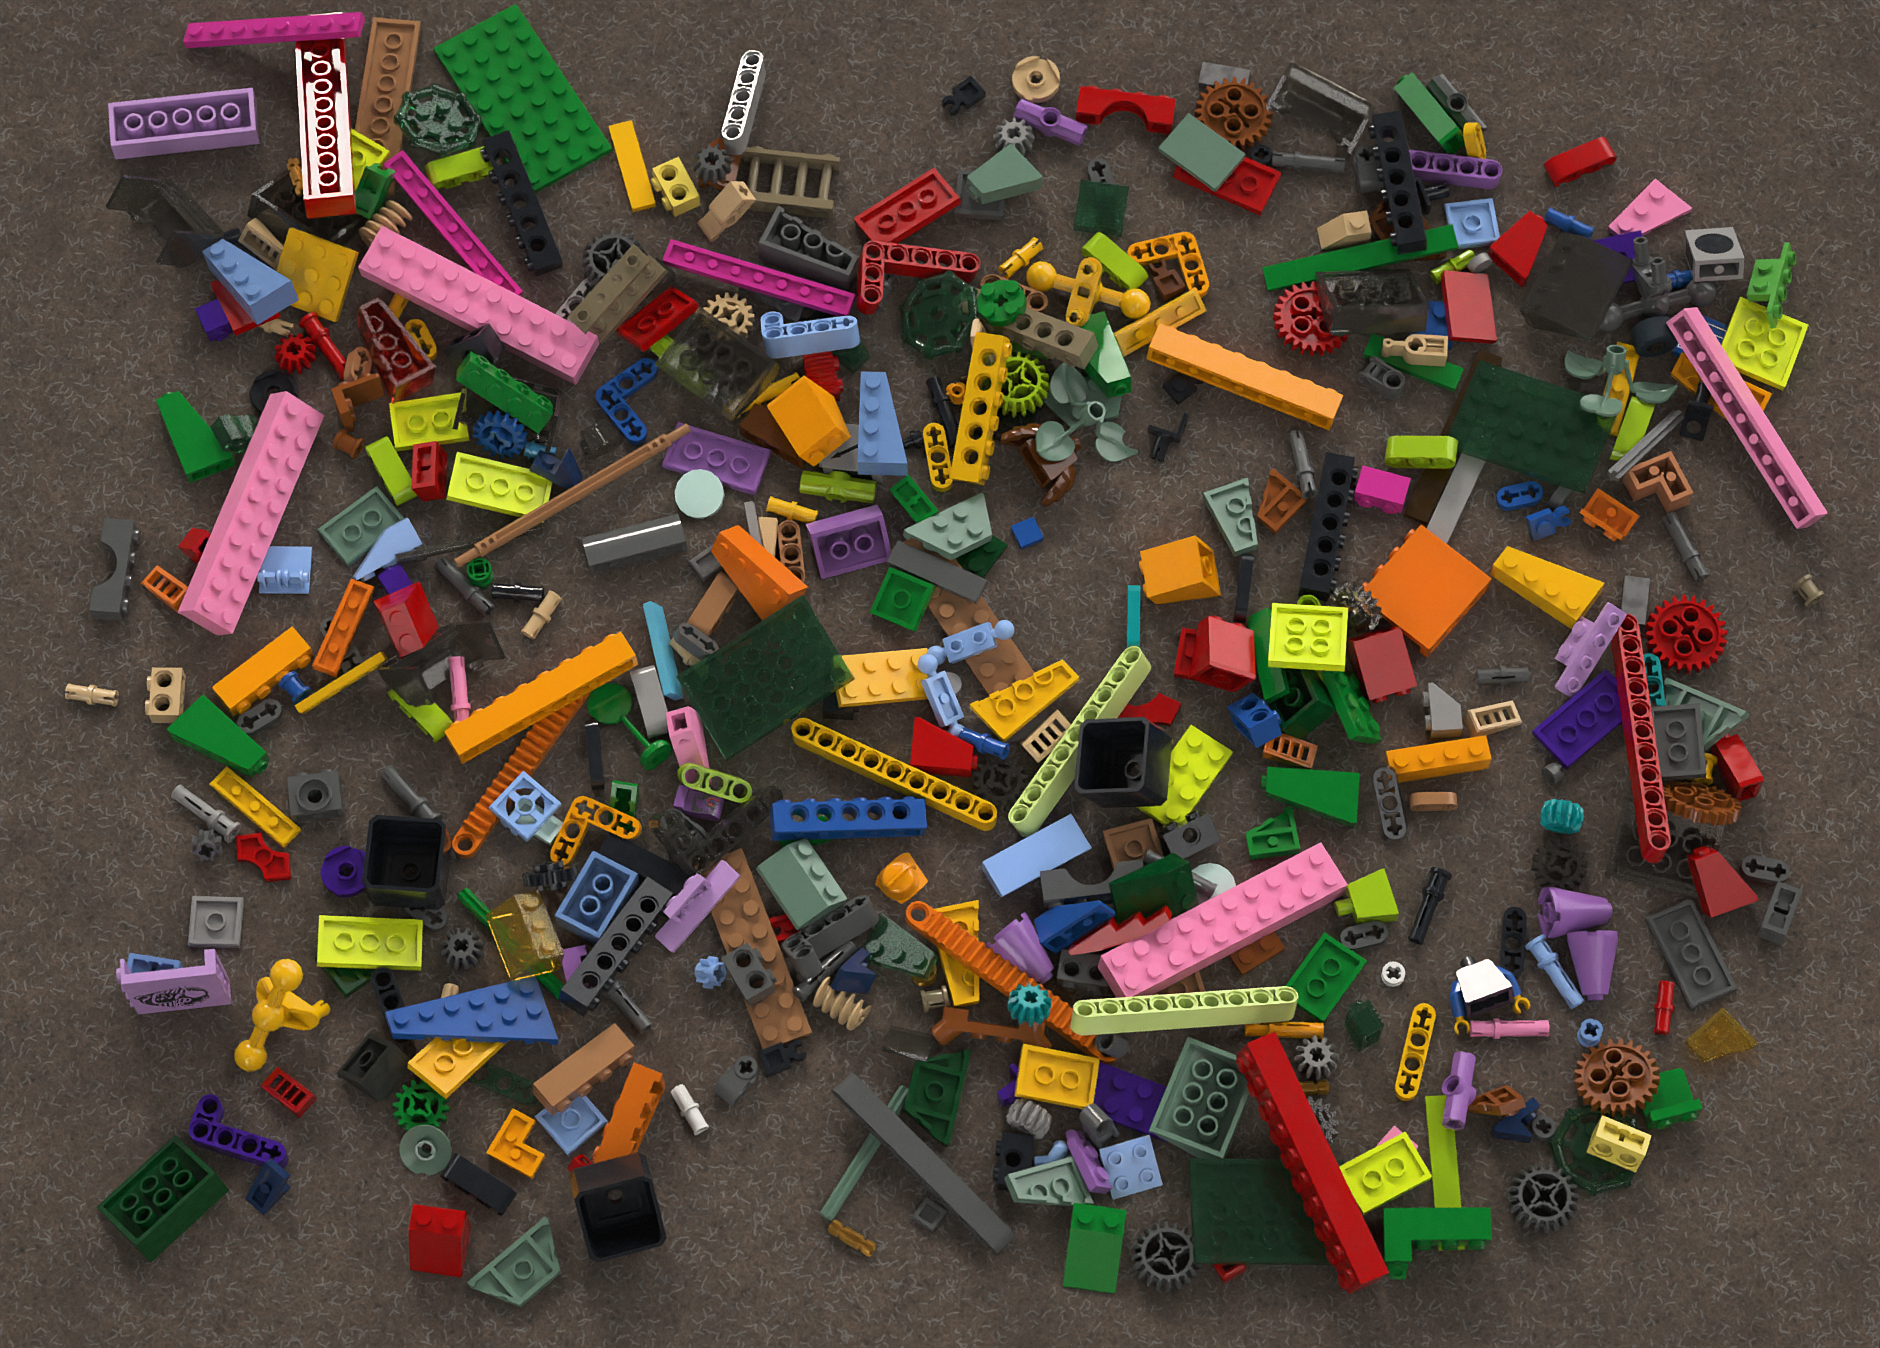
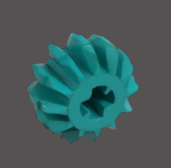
M1563 799L1545 801L1540 814V824L1546 830L1553 831V833H1566L1569 835L1580 831L1584 820V809L1577 803Z
M1028 982L1026 987L1018 984L1016 990L1011 991L1007 1008L1011 1012V1019H1018L1019 1025L1026 1022L1031 1027L1033 1022L1041 1025L1043 1019L1049 1017L1052 1001L1049 998L1048 990H1041L1040 984L1032 987L1030 982Z

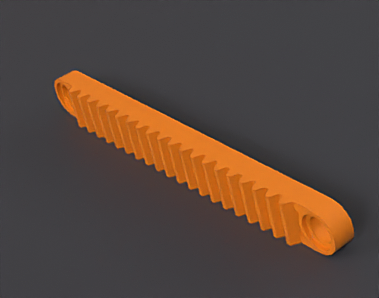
M591 692L533 724L531 731L527 732L525 739H522L520 746L515 749V753L510 756L508 763L504 764L502 771H499L497 778L492 781V785L487 788L485 795L481 796L480 802L476 803L474 810L469 813L468 818L463 821L462 827L454 836L452 847L458 857L470 858L477 853L500 821L489 810V806L523 771L530 777L533 775ZM522 789L516 790L515 792L519 794ZM510 798L507 800L506 810L513 803V800ZM464 839H468L473 843L472 848L468 851H462L458 848L459 843Z
M922 901L912 902L907 907L905 921L913 930L1009 998L1011 991L1016 990L1018 984L1026 987L1028 982H1030L1032 987L1038 985L1034 978H1029L1017 966L1011 965L1009 960H1004L1000 954L994 953L992 948L986 947L975 936L969 935L967 930H962L950 918L944 917L942 912H937ZM920 909L925 913V919L916 921L912 918L911 912ZM1040 984L1041 990H1046L1044 986ZM1048 990L1052 1006L1049 1017L1043 1019L1046 1021V1025L1088 1056L1099 1058V1062L1107 1065L1113 1064L1117 1058L1112 1056L1104 1057L1100 1050L1097 1049L1095 1045L1097 1035H1078L1071 1030L1070 1024L1073 1008L1067 1002L1061 1001L1059 996H1054L1052 991Z

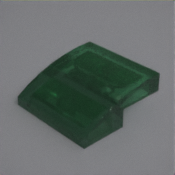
M1081 179L1073 230L1089 233L1100 232L1104 235L1122 237L1129 186Z

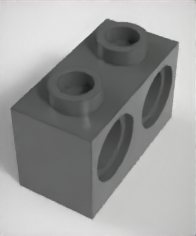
M1779 881L1777 882L1758 930V937L1779 945L1782 944L1801 896V889Z
M747 942L721 958L749 1007L776 992L774 983L777 980L770 969L765 970L761 965L764 959L757 947L752 949ZM748 958L751 960L747 967L738 966L742 959ZM755 980L764 981L763 986L758 989L752 988L751 984Z
M1062 949L1056 986H1061L1062 990L1068 992H1075L1076 989L1087 990L1088 994L1094 996L1108 993L1109 985L1104 977L1101 980H1094L1090 977L1093 972H1100L1097 966L1101 955L1089 953L1070 955L1068 950ZM1068 968H1074L1078 971V974L1068 976L1064 971Z

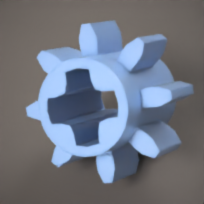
M708 956L707 959H700V962L695 967L696 982L703 983V988L713 989L714 986H721V983L726 978V968L722 962H718V957Z

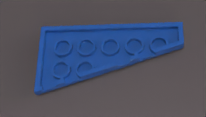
M536 976L385 1012V1018L392 1039L424 1040L426 1037L442 1038V1041H452V1038H461L470 1042L507 1043L509 1040L524 1041V1044H534V1041L549 1042L551 1045H558V1037Z

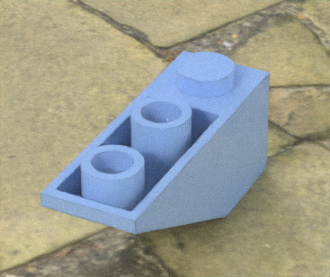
M404 518L382 531L354 574V580L361 579L364 582L375 576L374 571L380 567L385 569L397 564L396 558L403 554L408 558L419 551L417 547L422 542L408 518Z

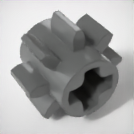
M200 829L199 836L192 837L191 844L193 845L192 854H197L200 857V861L208 859L214 861L215 853H222V846L220 845L222 836H216L213 833V829L210 831Z

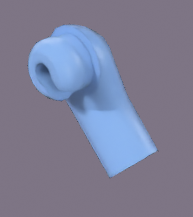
M1056 1140L1048 1155L1034 1157L1035 1167L1066 1158L1069 1150L1063 1140Z

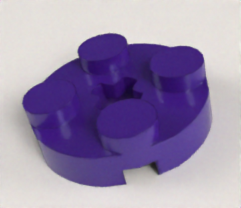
M340 846L330 851L324 858L325 861L320 871L325 887L337 897H353L362 893L365 890L362 883L365 852L360 849L351 848V846ZM345 866L348 869H354L349 877L340 875L343 872L342 868Z

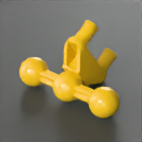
M1088 257L1081 261L1076 279L1056 274L1051 264L1042 261L1032 264L1026 274L1027 283L1034 290L1046 292L1055 288L1071 293L1066 311V321L1077 327L1087 323L1094 305L1099 301L1120 307L1121 312L1126 317L1135 320L1145 316L1150 309L1149 296L1140 289L1133 288L1122 293L1104 288L1101 282L1102 265L1094 257Z
M291 959L277 961L270 969V976L261 978L257 983L256 997L258 1003L252 1010V1020L255 1027L250 1039L240 1042L234 1052L236 1064L244 1071H257L265 1064L267 1052L263 1045L269 1032L283 1026L297 1030H311L319 1024L322 1017L330 1012V1006L327 1003L323 1005V1000H319L311 1006L291 992L297 989L303 978L301 967Z

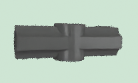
M1438 74L1432 78L1426 85V89L1462 133L1465 123L1479 122L1483 134L1487 127L1468 105L1467 97L1462 93H1458L1443 74ZM1452 106H1458L1461 109L1456 110L1453 109Z

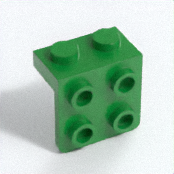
M1676 1068L1661 1072L1659 1076L1660 1085L1657 1086L1658 1093L1652 1094L1653 1102L1645 1101V1109H1642L1648 1130L1654 1128L1659 1130L1672 1126L1673 1123L1681 1121L1682 1123L1694 1121L1703 1109L1700 1099H1693L1683 1069Z

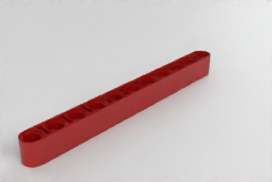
M1626 613L1625 619L1611 640L1641 854L1646 861L1658 863L1663 859L1668 850L1671 839L1639 623L1635 616Z

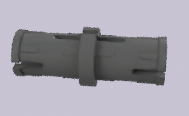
M1499 666L1498 669L1476 670L1478 685L1500 683V686H1506V683L1529 682L1528 667L1505 668V666Z

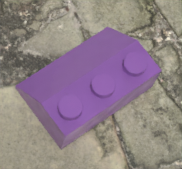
M878 505L806 524L810 545L821 579L887 562L891 554L884 517Z

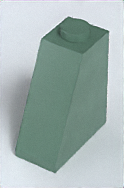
M1010 143L967 176L966 191L972 199H977L981 204H986L1037 191L1042 188L1043 176Z

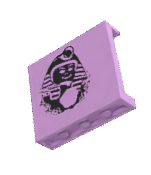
M215 949L204 950L205 966L131 973L125 960L120 959V968L116 969L117 983L121 984L122 992H125L126 999H130L131 1007H134L138 1014L231 1004L230 979Z

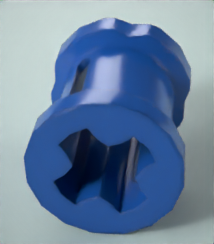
M291 671L279 681L278 686L287 691L292 697V702L296 705L307 698L312 691L309 686H305L298 678L299 674L296 671Z

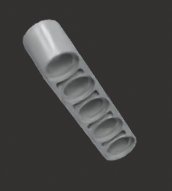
M752 50L743 54L722 128L724 146L730 155L742 154L747 148L766 77L763 56L759 51Z

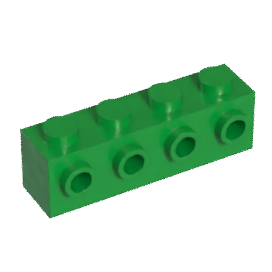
M470 351L457 369L456 381L499 409L509 413L513 418H518L519 422L538 434L553 415V404L547 398L537 395L526 384L514 380L506 371L496 368L481 355H476Z

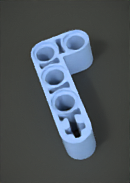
M768 312L761 317L764 350L768 358L777 359L856 347L860 343L857 319L853 316H840L789 324L783 323L782 314L779 312Z

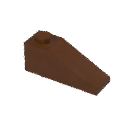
M755 403L739 426L740 435L760 447L772 450L773 454L804 470L806 461L798 456L768 407Z

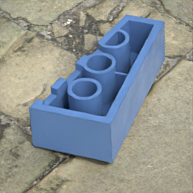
M221 239L202 251L210 271L257 325L299 300L290 279L226 240Z
M861 372L858 475L908 476V463L886 372Z

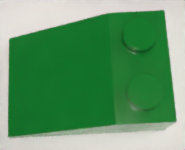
M1074 1203L1063 1287L1115 1294L1126 1210Z

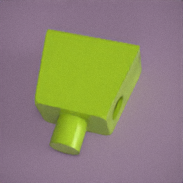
M1380 869L1348 884L1345 891L1347 899L1334 902L1338 917L1352 913L1356 925L1372 921L1393 922L1397 921L1399 915L1385 869Z

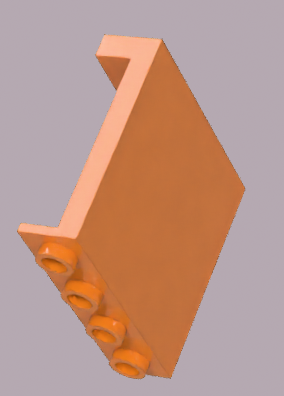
M1420 525L1416 531L1413 529L1409 531L1404 538L1405 543L1401 548L1395 547L1388 556L1389 561L1384 566L1381 564L1377 567L1372 575L1374 578L1369 583L1364 582L1357 591V604L1360 606L1363 602L1391 625L1401 628L1404 635L1420 646L1419 652L1428 658L1488 590L1492 578L1423 525Z

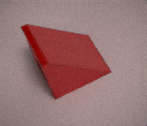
M580 1154L573 1158L567 1169L572 1172L575 1168L593 1163L584 1154Z

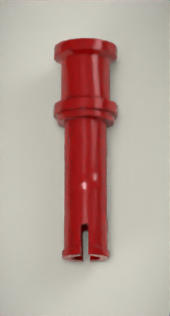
M316 312L305 315L299 321V327L307 332L311 339V344L320 348L340 379L344 380L346 360L330 339L329 329L323 327L318 320L319 315Z

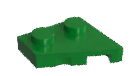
M1288 806L1279 816L1274 819L1272 817L1267 819L1261 826L1255 827L1245 834L1249 860L1300 853V844L1292 806Z

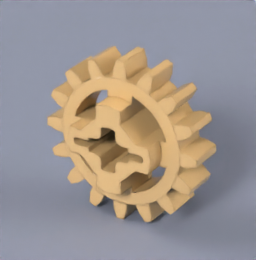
M727 292L724 298L717 294L715 302L712 300L707 301L709 308L703 307L704 316H701V322L704 324V333L709 332L710 340L717 337L718 344L726 340L727 345H730L731 340L740 343V336L748 338L747 330H753V323L751 322H754L755 319L754 314H752V306H747L746 298L739 301L738 294H735L733 298H729ZM740 322H743L742 325L738 328V324Z

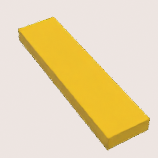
M632 120L610 125V135L632 212L656 207Z
M1192 289L1113 334L1122 356L1125 357L1150 343L1159 323L1177 328L1207 310L1197 289Z
M1617 342V345L1623 346L1627 350L1625 360H1629V370L1633 381L1639 355L1636 354L1633 345ZM1622 370L1619 375H1613L1609 398L1618 399L1622 402V411L1618 415L1611 417L1598 415L1594 431L1618 437L1630 393L1625 370Z
M384 652L377 653L296 704V709L299 713H307L388 662V658Z
M228 766L209 784L281 847L285 848L301 831L298 825Z

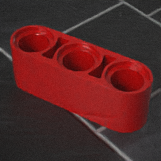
M1599 137L1550 158L1543 166L1554 186L1560 187L1559 184L1563 182L1569 183L1581 178L1580 175L1598 171L1608 163L1612 165L1617 160V157L1606 137Z

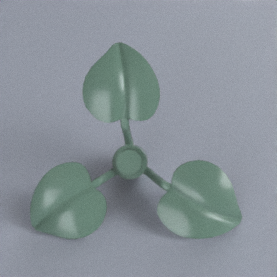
M1620 345L1608 346L1603 362L1593 358H1585L1570 350L1567 351L1565 356V369L1573 377L1591 379L1595 375L1601 376L1605 372L1609 373L1604 397L1590 394L1582 397L1580 401V406L1583 410L1601 416L1611 417L1618 415L1622 411V402L1618 399L1609 398L1613 375H1619L1622 370H1625L1630 392L1636 393V398L1644 402L1663 403L1667 401L1677 390V385L1651 382L1633 383L1629 370V360H1625L1627 350Z
M1064 362L1059 365L1052 374L1049 384L1053 399L1059 404L1069 402L1071 407L1084 408L1079 413L1080 421L1066 432L1063 426L1055 421L1045 422L1038 428L1036 432V451L1039 456L1048 461L1055 462L1067 459L1075 449V443L1068 435L1082 424L1086 426L1096 424L1095 435L1098 438L1095 440V449L1104 460L1118 462L1137 454L1138 449L1129 448L1123 443L1122 437L1126 431L1114 422L1102 423L1106 413L1102 403L1098 401L1081 403L1086 399L1089 390L1085 378L1074 367H1070Z

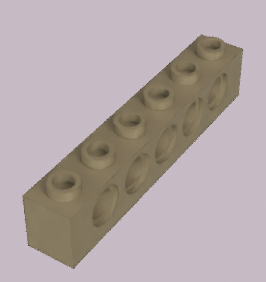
M970 285L955 307L959 321L963 325L971 327L974 319H979L988 334L1005 336L1010 339V343L1020 344L1029 351L1041 352L1049 359H1059L1070 367L1077 366L1085 369L1099 347L1093 332L1026 307L1023 315L1020 313L1015 318L1016 321L1011 325L1003 327L992 326L988 321L981 318L977 309V298L981 290ZM1000 300L997 304L999 307H1002L1003 303L1007 301Z

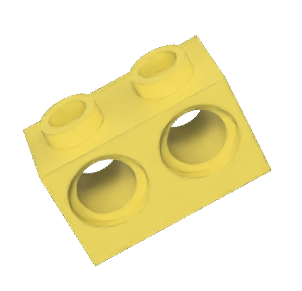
M679 157L652 168L654 177L651 179L652 185L656 192L661 191L663 195L661 201L667 212L671 210L673 216L676 217L701 206L700 196ZM666 177L674 178L671 181L664 180ZM678 196H683V197H685V198L682 199V200H676V199H675V198L678 197Z
M1601 1116L1592 1133L1587 1153L1636 1172L1646 1155L1651 1135Z

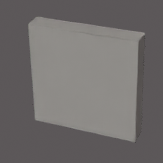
M192 896L188 946L240 948L244 898Z

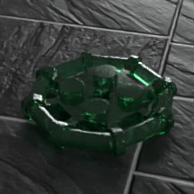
M431 84L429 87L413 92L406 91L402 95V102L398 112L393 117L394 124L399 126L409 141V146L439 154L440 157H446L447 154L466 148L472 149L476 145L475 139L484 121L483 117L478 115L466 98L467 94H460L439 87L437 84ZM431 96L430 101L420 103L418 101L420 99H424ZM461 107L464 109L468 117H463L461 115V113L459 112ZM409 108L415 111L414 116L407 115ZM435 119H438V120H441V121H442V124H440L439 122H433V121H434ZM410 126H413L417 133H414ZM462 127L469 128L466 135L460 132ZM428 138L434 139L435 141L430 142L428 141Z
M949 270L944 274L925 279L919 278L916 280L917 284L904 303L899 305L898 308L901 314L902 342L904 344L907 343L920 352L927 360L953 352L960 353L970 337L974 319H979L977 305L978 290L974 286L971 287L957 277L953 271ZM941 285V289L929 290V287ZM952 285L961 291L957 296L949 292ZM923 294V296L921 297V299L923 300L920 303V305L917 304L915 307H913V305L918 300L920 295ZM965 301L968 304L969 316L963 315L962 303ZM940 309L943 312V315L938 320L937 318H934V315H936L938 313V310ZM910 314H914V327H912ZM962 322L966 323L965 327L963 328L959 336L956 338L954 336V333H957L961 329ZM920 333L928 337L925 344L917 339ZM947 338L949 341L948 344L936 346L937 340Z
M1591 1105L1565 1110L1562 1121L1552 1138H1549L1548 1141L1558 1169H1563L1561 1176L1564 1178L1570 1175L1571 1180L1569 1182L1589 1192L1590 1196H1596L1598 1193L1623 1187L1626 1189L1630 1187L1636 1172L1628 1169L1622 1172L1618 1165L1587 1153L1592 1133L1601 1116H1607L1637 1130L1636 1123L1638 1121L1634 1117L1630 1118L1627 1115L1623 1117L1620 1111L1616 1112L1615 1117H1612L1609 1110L1604 1115H1601V1108L1599 1107L1592 1111ZM1597 1114L1596 1122L1590 1121L1583 1125L1579 1118ZM1573 1125L1577 1132L1571 1141L1565 1140L1566 1133L1570 1126ZM1563 1148H1570L1573 1163L1567 1164ZM1577 1168L1585 1171L1586 1173L1592 1175L1591 1181L1578 1175L1574 1171ZM1613 1173L1616 1177L1615 1179L1598 1183V1176L1602 1174Z

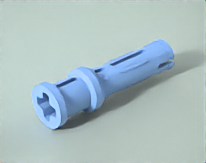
M1542 934L1530 941L1525 948L1532 952L1538 961L1537 966L1541 970L1544 969L1572 1010L1585 1000L1558 962L1559 955L1557 952L1553 953L1545 941L1546 936Z

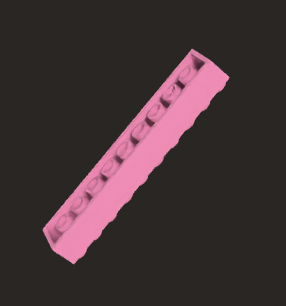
M384 226L380 228L358 267L361 276L470 332L490 324L505 346V350L574 385L579 381L599 346L597 335L589 331L584 334L574 323Z
M287 391L270 394L178 610V613L216 635L233 634L324 418L323 414Z
M1319 843L1171 919L1153 931L1101 955L1097 967L1116 998L1150 996L1343 896L1348 884L1322 843Z

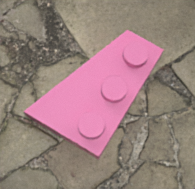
M1654 179L1608 226L1607 230L1614 236L1641 230L1642 236L1652 230L1690 213L1692 207L1658 180Z

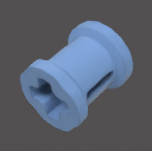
M1593 1019L1583 1021L1577 1033L1578 1042L1584 1047H1595L1602 1036V1024L1598 1020ZM1586 1030H1588L1589 1032L1594 1031V1037L1591 1034L1586 1035Z

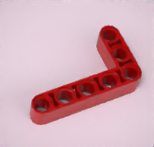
M869 241L864 245L858 260L857 308L865 315H872L878 310L883 297L884 273L969 283L976 277L981 264L980 259L975 254L968 252ZM867 254H871L875 256V258H871ZM891 257H895L899 259V261H895ZM915 260H919L923 262V264H919ZM939 263H943L947 265V267H943ZM963 266H967L971 268V270H967ZM867 276H871V277H873L875 280H871V279L867 278ZM866 298H871L874 302H870Z

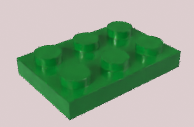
M1323 671L1321 675L1349 740L1368 744H1375L1381 741L1379 725L1371 716L1369 711L1370 704L1363 697L1359 688L1361 686L1359 679L1349 672Z
M1324 932L1286 984V987H1291L1298 993L1296 1005L1298 1008L1324 1024L1365 967L1367 960Z

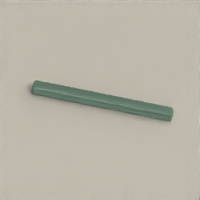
M903 1085L899 1086L887 1105L897 1116H899L904 1108L908 1088ZM872 1133L868 1135L822 1208L821 1216L829 1221L835 1218L881 1145V1142Z

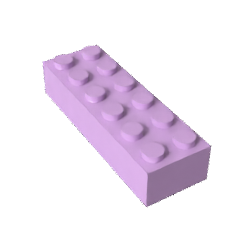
M253 88L108 103L110 143L115 159L260 144L257 100Z

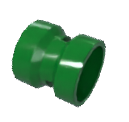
M477 557L468 563L467 574L469 581L480 589L490 586L494 577L490 562L487 559Z

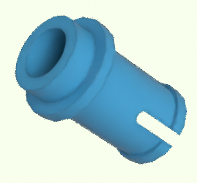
M532 440V442L527 441L524 456L531 460L537 457L540 450L556 455L557 448L537 444L535 440Z

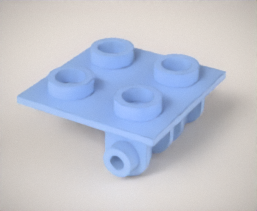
M269 546L257 576L258 582H260L259 593L309 594L312 547Z
M1150 1135L1099 1149L1101 1164L1109 1175L1108 1180L1112 1186L1110 1192L1113 1200L1163 1185Z

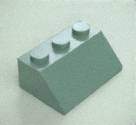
M807 838L786 845L756 868L796 930L809 926L842 906L847 900V897Z

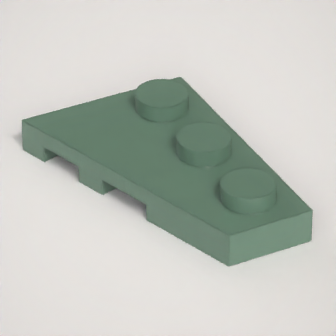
M1248 477L1204 492L1202 496L1234 557L1256 550L1258 545L1255 522L1252 515L1251 496L1249 495Z
M1073 1156L1011 1173L1004 1178L1014 1202L1074 1206V1203L1094 1204Z

